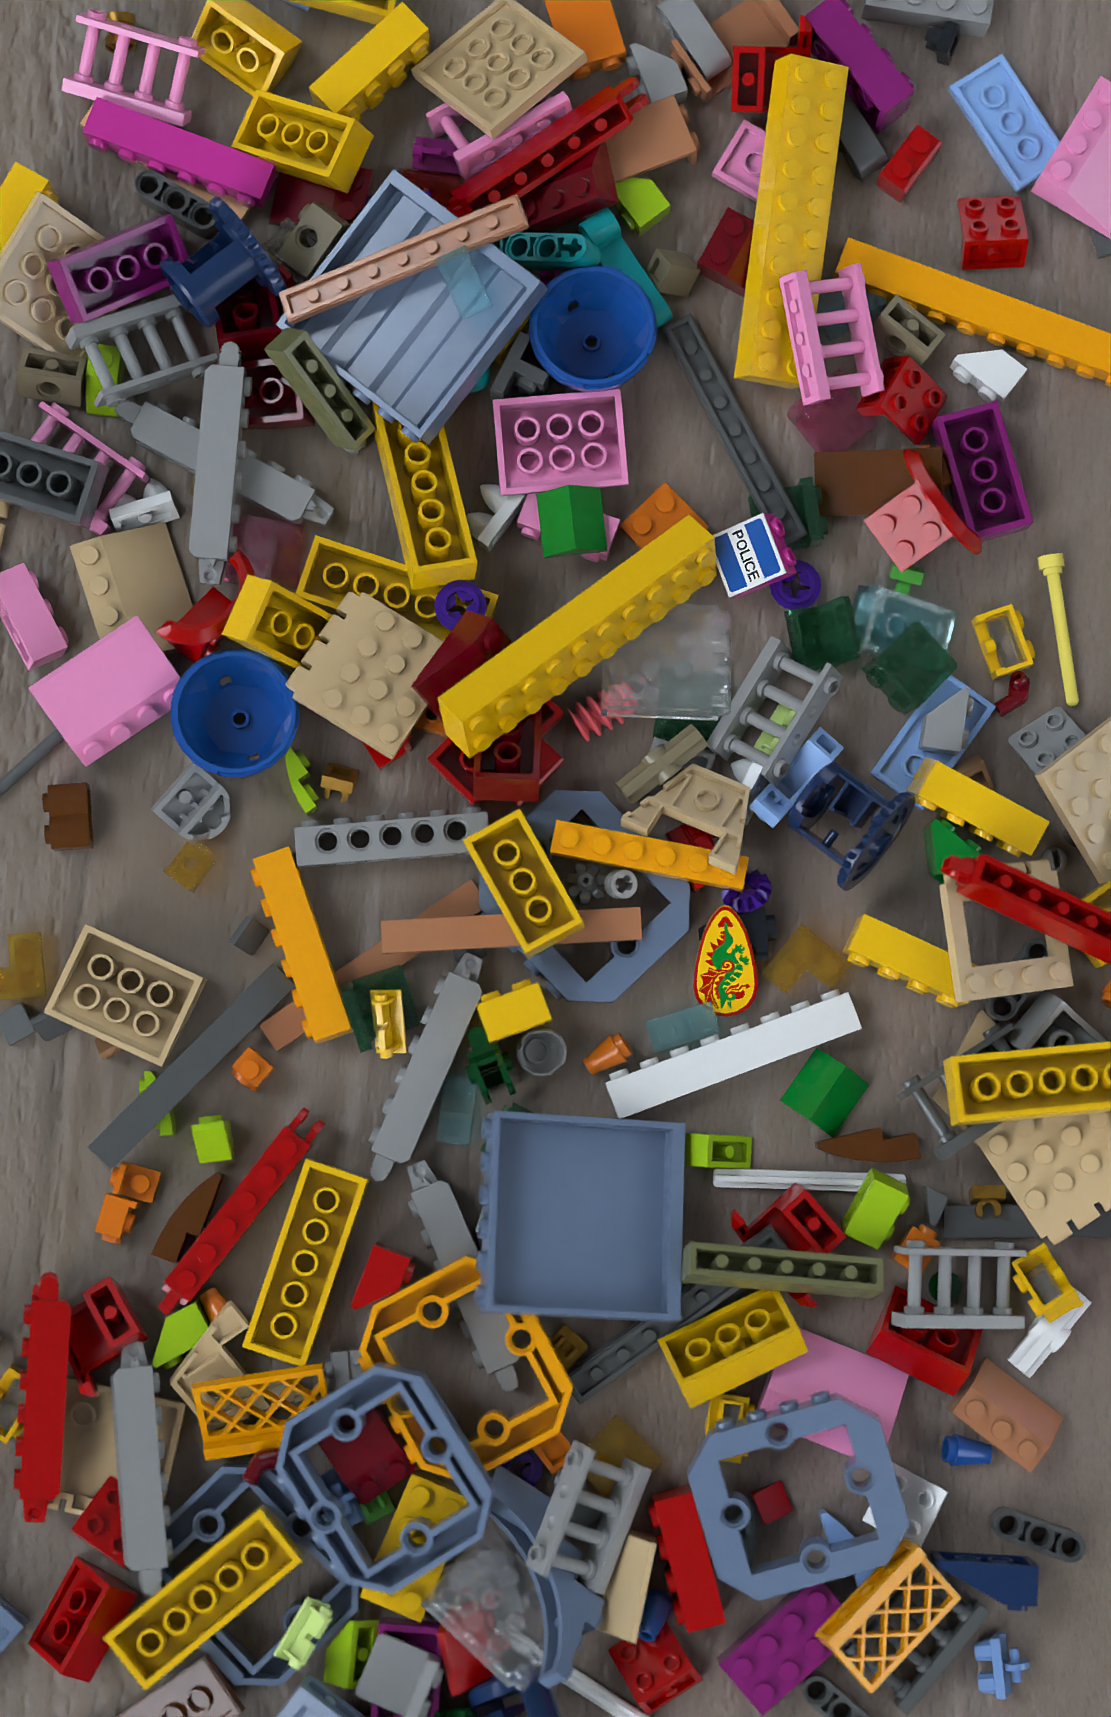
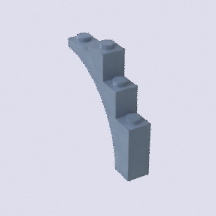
M498 1465L487 1471L496 1485L489 1516L509 1536L526 1563L529 1550L534 1544L551 1498ZM563 1539L557 1551L558 1554L578 1560L581 1559L583 1553ZM554 1566L551 1567L548 1577H543L528 1568L535 1583L544 1624V1655L538 1682L547 1688L562 1681L564 1682L570 1677L574 1668L572 1661L575 1652L583 1641V1635L596 1630L603 1618L601 1611L605 1599L575 1581L579 1574Z

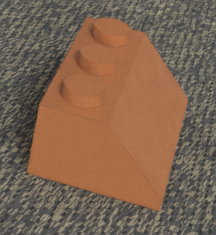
M986 1357L947 1407V1410L1029 1473L1033 1471L1050 1448L1064 1418Z

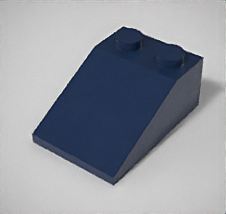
M931 1550L930 1557L939 1568L1003 1605H1008V1610L1028 1611V1606L1037 1607L1039 1566L1029 1556Z

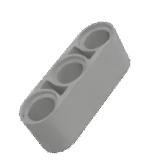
M664 0L655 7L667 31L673 39L676 38L706 81L732 65L728 51L693 0Z

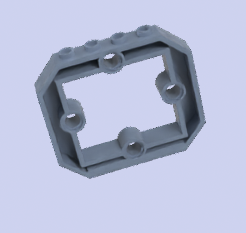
M555 790L525 818L539 844L546 848V856L549 862L553 858V855H550V841L553 839L556 820L572 822L581 812L597 828L642 836L621 827L623 814L601 791ZM639 872L669 905L642 930V940H634L635 950L631 954L625 955L620 953L617 949V941L610 942V952L613 958L587 983L552 946L529 959L522 947L508 948L513 953L519 950L527 958L523 964L535 977L541 973L549 983L545 987L558 1001L564 997L567 1002L613 1003L689 931L690 885L687 881ZM480 873L479 908L483 912L481 915L503 914Z
M378 1362L292 1416L285 1424L275 1468L278 1472L276 1479L285 1492L289 1491L296 1501L294 1508L298 1516L303 1521L307 1519L312 1527L311 1535L314 1542L320 1549L325 1548L330 1556L329 1565L338 1578L342 1576L346 1584L391 1595L483 1538L496 1488L495 1483L426 1372L385 1362ZM399 1391L425 1433L421 1442L423 1456L432 1463H444L468 1504L436 1524L426 1517L417 1516L412 1518L402 1530L400 1535L401 1545L373 1562L345 1517L346 1507L344 1502L339 1497L331 1495L304 1450L330 1434L341 1441L355 1439L366 1425L365 1412ZM341 1415H351L356 1422L355 1429H345L340 1422ZM435 1436L444 1438L447 1442V1450L443 1452L435 1450L431 1445V1438ZM320 1508H331L334 1511L335 1520H324L320 1515ZM411 1530H422L426 1534L427 1541L424 1543L414 1542L410 1535Z
M829 1390L820 1391L810 1395L811 1400L800 1403L796 1399L780 1403L778 1405L779 1409L766 1412L764 1408L747 1413V1418L734 1421V1418H725L715 1422V1427L709 1429L687 1469L689 1483L717 1578L758 1601L887 1565L910 1524L878 1415L837 1392L830 1394ZM780 1422L785 1424L787 1431L784 1435L776 1437L769 1432L770 1427L774 1423ZM846 1424L855 1456L849 1458L844 1465V1479L846 1485L853 1493L867 1495L877 1531L830 1545L821 1537L810 1536L800 1544L798 1554L750 1567L740 1530L748 1524L750 1519L749 1502L742 1493L728 1491L719 1460L768 1446L774 1449H784L790 1446L796 1438ZM858 1468H864L870 1473L866 1480L858 1482L852 1478L853 1472ZM738 1505L742 1508V1513L735 1518L728 1517L724 1513L727 1506ZM819 1550L825 1555L820 1562L813 1563L807 1559L809 1552Z
M224 1463L170 1516V1526H165L166 1540L171 1539L173 1559L196 1537L204 1542H213L220 1538L228 1525V1517L224 1510L250 1487L285 1524V1530L295 1543L304 1544L338 1580L319 1599V1601L331 1605L330 1609L333 1610L331 1617L333 1620L328 1624L320 1640L314 1637L311 1639V1642L316 1645L310 1655L311 1657L358 1611L360 1606V1587L346 1584L342 1576L338 1578L329 1565L330 1556L325 1548L320 1549L312 1538V1527L306 1533L296 1530L294 1521L299 1517L294 1508L296 1501L289 1491L285 1492L276 1479L278 1474L276 1469L264 1471L257 1485L253 1486L242 1480V1476L249 1463ZM326 1514L321 1516L324 1520L329 1521ZM207 1515L215 1517L218 1521V1529L207 1531L202 1525V1518ZM169 1566L161 1568V1588L176 1576ZM305 1600L293 1602L286 1610L283 1618V1626L286 1632L293 1622L292 1614L299 1611ZM225 1626L199 1646L205 1654H209L215 1665L234 1685L282 1686L297 1671L288 1665L289 1661L273 1655L286 1632L257 1660Z

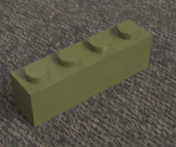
M285 328L264 348L335 447L355 450L376 429L306 330Z

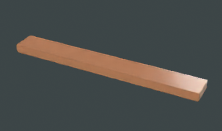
M516 194L278 292L287 320L293 325L529 228V224L520 198Z
M470 879L413 919L475 916L482 911L479 908V890L472 879ZM381 940L335 972V976L345 1005L421 952L382 954ZM293 1001L259 1024V1027L277 1052L305 1033L301 1022L306 1019L303 1007L297 1008Z
M640 907L577 910L585 928L554 945L642 940ZM503 914L381 921L382 954L521 947Z

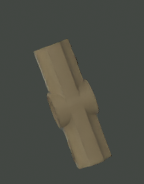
M690 724L665 745L662 743L641 760L642 763L616 783V786L633 806L657 786H663L681 772L686 763L708 747V743L700 732Z

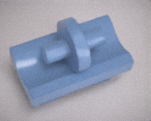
M335 1468L320 1475L331 1495L339 1497L344 1502L346 1507L345 1517L350 1526L366 1519L355 1495L345 1485ZM322 1507L328 1520H335L334 1511L329 1507Z
M997 1632L991 1638L979 1640L974 1644L976 1661L992 1660L993 1671L980 1672L978 1674L979 1692L996 1694V1699H1007V1694L1012 1693L1010 1671L1012 1672V1681L1014 1683L1022 1682L1021 1671L1030 1668V1661L1028 1659H1020L1019 1648H1009V1660L1006 1632Z

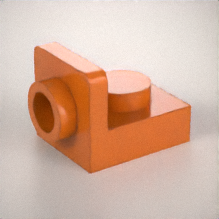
M126 1161L121 1162L120 1167H114L110 1177L109 1185L114 1186L112 1194L123 1195L152 1204L154 1203L162 1172Z
M560 1430L558 1434L537 1444L532 1449L553 1475L564 1466L565 1457L572 1445Z

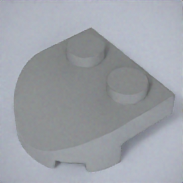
M193 762L186 767L151 807V810L179 835L192 841L216 837L226 828L231 817L230 797L227 791Z

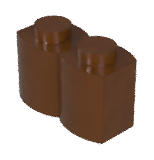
M87 782L48 785V793H43L42 795L44 812H49V825L44 826L46 844H51V849L54 851L93 849L90 785Z

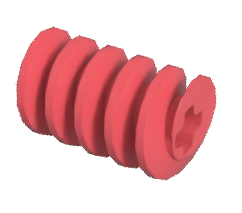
M624 679L620 680L621 690H618L614 685L608 687L609 696L601 690L598 691V702L588 696L586 698L587 708L583 707L579 702L574 704L575 714L567 708L578 733L586 742H590L589 731L591 730L598 736L602 735L601 725L606 726L610 731L613 730L612 720L614 718L621 725L625 724L624 713H627L632 719L636 718L635 708H639Z

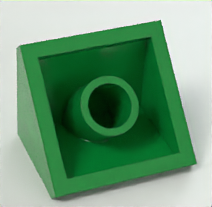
M566 485L536 494L544 559L607 552L600 487Z
M815 1048L779 1101L833 1138L869 1084L846 1065Z

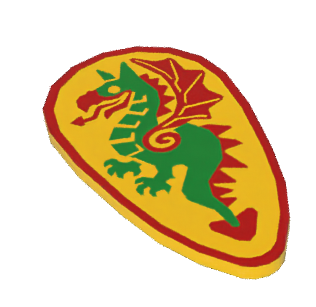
M728 905L720 906L711 916L704 929L695 963L693 982L695 997L702 1008L713 1015L724 1017L738 1015L749 1008L756 998L758 988L756 964L747 930L738 914Z

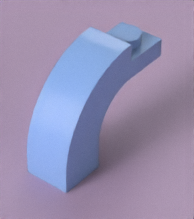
M819 727L798 751L791 763L788 774L781 779L778 786L776 787L769 783L750 804L749 808L756 813L760 820L774 828L791 809L810 780L825 765L831 763L844 747Z

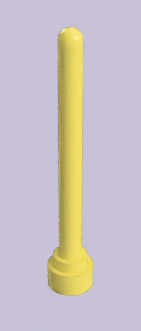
M1055 553L1038 557L1039 570L1043 571V576H1047L1066 703L1073 707L1078 704L1079 697L1060 574L1063 573L1062 567L1065 564L1063 553Z

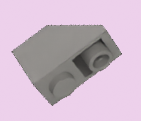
M637 43L629 45V57L625 58L631 76L636 75L640 82V86L637 88L638 95L646 93L649 103L647 104L674 95L677 103L686 100L688 89L676 60Z
M969 688L961 689L923 717L918 750L956 756L961 752V748L966 749L969 730L964 729L966 716L971 717L974 698L969 697Z

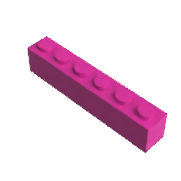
M96 97L82 131L86 141L89 142L88 145L97 151L106 152L108 149L116 152L118 157L126 162L135 164L137 160L147 164L148 169L156 171L161 175H165L166 172L176 175L177 179L184 184L194 186L197 183L207 187L206 190L215 196L224 197L226 194L234 197L237 203L247 208H254V205L264 208L277 175L275 165L99 97Z

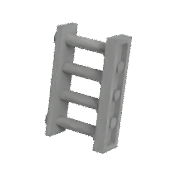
M174 294L71 326L65 338L69 349L73 350L81 347L82 350H86L103 387V390H100L94 401L96 408L107 405L109 408L122 404L128 397L192 376L194 379L203 378L205 370L209 365L215 364L218 359L216 353L201 357L183 318L187 310L180 304ZM167 320L169 323L172 322L189 362L176 366L172 365L155 328L158 322ZM136 329L144 332L161 371L144 375L126 336L128 332ZM108 338L111 341H115L132 380L118 385L115 384L98 347L99 341Z
M771 636L707 743L708 748L717 757L728 761L731 754L736 752L763 766L760 773L772 785L777 787L781 779L788 774L793 759L831 696L837 693L843 676L829 663H826L821 673L791 660L792 652L781 640ZM785 670L813 684L804 701L773 686L782 671ZM768 697L797 712L787 728L757 714L764 699ZM753 725L780 739L771 755L740 741L748 726Z
M906 1240V1246H894L895 1253L909 1255L908 1305L904 1306V1312H892L891 1325L903 1328L1024 1329L1025 1316L1013 1314V1308L1009 1307L1011 1257H1026L1027 1250L1014 1248V1242L995 1241V1247L926 1246V1241ZM922 1255H939L937 1306H934V1312H924V1307H921ZM952 1256H968L967 1306L963 1307V1312H954V1307H950ZM982 1256H998L996 1307H993V1313L983 1312V1307H980Z
M574 1440L565 1457V1464L534 1544L529 1550L525 1566L543 1577H548L552 1566L579 1574L577 1582L593 1592L604 1595L652 1469L627 1457H624L621 1467L593 1459L596 1451ZM588 1471L615 1480L608 1499L581 1490ZM576 1503L603 1511L596 1530L569 1522ZM564 1534L591 1543L584 1561L557 1553Z

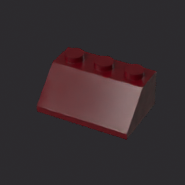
M605 141L520 198L529 224V228L524 229L525 231L546 233L619 202Z

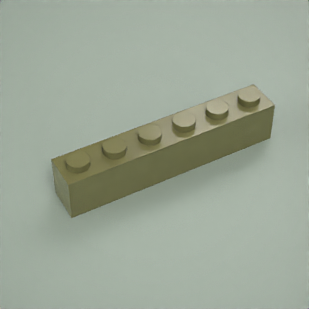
M689 1242L682 1250L681 1283L873 1299L883 1292L884 1259Z

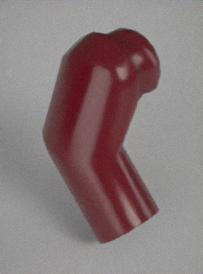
M1015 671L1011 674L1008 695L994 703L995 709L1001 717L1027 702L1030 680L1023 671Z
M269 1448L257 1451L243 1474L242 1480L256 1486L264 1471L276 1468L280 1449Z

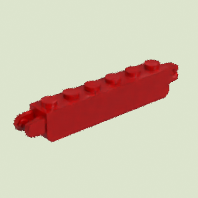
M628 78L614 88L610 85L470 178L450 192L453 197L448 200L450 205L446 209L457 218H460L516 194L521 198L630 125L633 121L632 114L649 103L646 93H641L626 103L622 99L638 88L640 83L638 78Z
M951 855L944 859L940 872L956 880L955 884L958 886L957 893L1111 965V913L988 855H978L975 858L966 856L963 859Z
M303 1107L289 1126H284L166 1278L162 1290L167 1295L157 1307L168 1316L178 1303L185 1307L195 1299L313 1146L311 1144L326 1123L322 1120L315 1122L305 1138L297 1134L295 1130L308 1117L310 1112L308 1109Z
M50 1270L49 1272L42 1273L43 1275L40 1276L38 1296H32L31 1305L24 1304L23 1324H29L30 1330L29 1337H22L21 1357H28L27 1370H20L19 1390H26L25 1403H18L17 1423H24L23 1436H16L15 1456H22L21 1469H14L13 1489H20L19 1499H23L24 1521L30 1523L45 1522L49 1500H53L60 1494L71 1303L66 1297L59 1296V1276Z

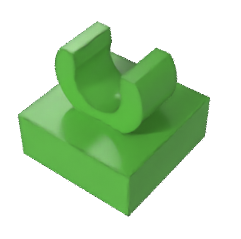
M892 561L889 577L897 580L894 589L895 595L907 597L911 583L921 586L924 576L923 568L911 565L903 572H900Z
M387 1490L364 1506L357 1499L366 1517L364 1519L366 1525L396 1510Z

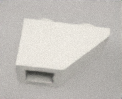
M1003 350L959 354L950 365V368L954 370L953 375L964 384H972L979 390L978 394L988 403L997 401L999 406L1027 371V368Z

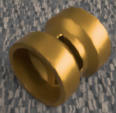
M114 11L106 15L107 19L136 27L135 15L132 13ZM107 31L105 49L115 52L118 34ZM130 39L128 52H132L137 48L136 39Z

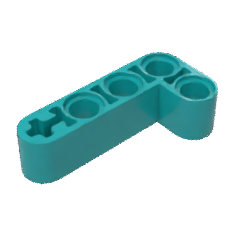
M605 207L580 223L578 234L595 244L601 252V259L597 266L606 265L622 270V273L628 275L641 286L651 300L656 314L657 328L672 319L673 315L669 306L622 239L620 225L612 212Z
M520 231L491 243L526 270L568 271L577 267L585 268L598 265L601 259L599 248L579 234L529 233Z

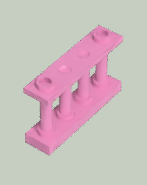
M88 9L87 12L76 15L75 21L86 24L88 27L79 71L63 79L61 91L91 100L99 97L146 116L181 127L190 123L192 110L183 108L182 96L191 56L198 58L204 55L206 48L198 46V41L193 38L179 36V39H174L107 19V14L99 10ZM100 29L118 34L109 81H105V84L93 81L94 76L91 75ZM131 38L149 43L139 90H135V93L123 90L124 85L121 84ZM161 47L179 52L169 99H165V102L153 99L154 94L151 93Z
M564 91L553 97L548 93L539 101L541 104L528 110L494 139L485 134L471 143L467 141L458 126L469 120L447 103L438 106L425 115L434 137L437 139L447 133L458 150L453 152V156L461 176L465 181H468L573 109Z
M860 263L839 270V278L810 282L807 270L795 271L779 278L803 406L830 399V390L860 386L862 397L884 391V375L880 368L865 290L866 281L862 274ZM842 291L845 310L817 314L814 312L811 295ZM848 322L851 342L821 345L818 326ZM854 354L857 373L827 377L824 358Z
M41 401L38 406L48 416L31 438L32 441L44 444L59 423L74 433L62 450L75 454L85 441L99 451L94 459L95 461H99L106 466L111 459L125 469L100 506L95 510L90 530L98 536L111 534L113 530L107 524L110 520L108 518L110 514L109 509L115 507L136 477L145 484L148 483L150 478L144 472L147 467L132 456L129 460H126L67 419L69 413L58 404L53 402L49 406Z

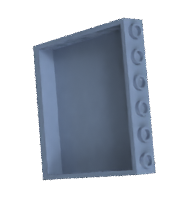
M493 1111L487 1114V1119H483L481 1130L482 1138L486 1139V1152H482L480 1159V1169L482 1172H485V1181L479 1190V1203L484 1205L483 1218H479L478 1237L482 1238V1251H478L476 1258V1269L481 1271V1282L475 1289V1304L480 1305L479 1313L670 1323L680 1321L685 1123Z

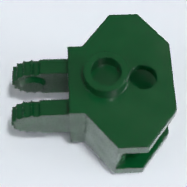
M477 1026L470 1029L467 1036L473 1052L467 1053L470 1065L466 1066L465 1070L471 1085L478 1084L486 1105L492 1103L488 1089L504 1082L510 1096L516 1094L508 1072L514 1069L508 1052L501 1053L497 1042L491 1044L484 1028L482 1029V1027Z

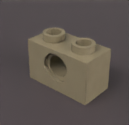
M312 202V204L308 203L303 207L298 215L299 223L294 230L290 229L280 241L282 247L277 253L279 257L306 278L313 276L351 226L350 223L323 202ZM311 229L317 234V242L313 247L307 241V234Z
M897 294L872 324L875 340L895 357L910 355L919 366L930 356L946 335Z
M24 347L17 368L18 396L81 407L86 390L87 358Z

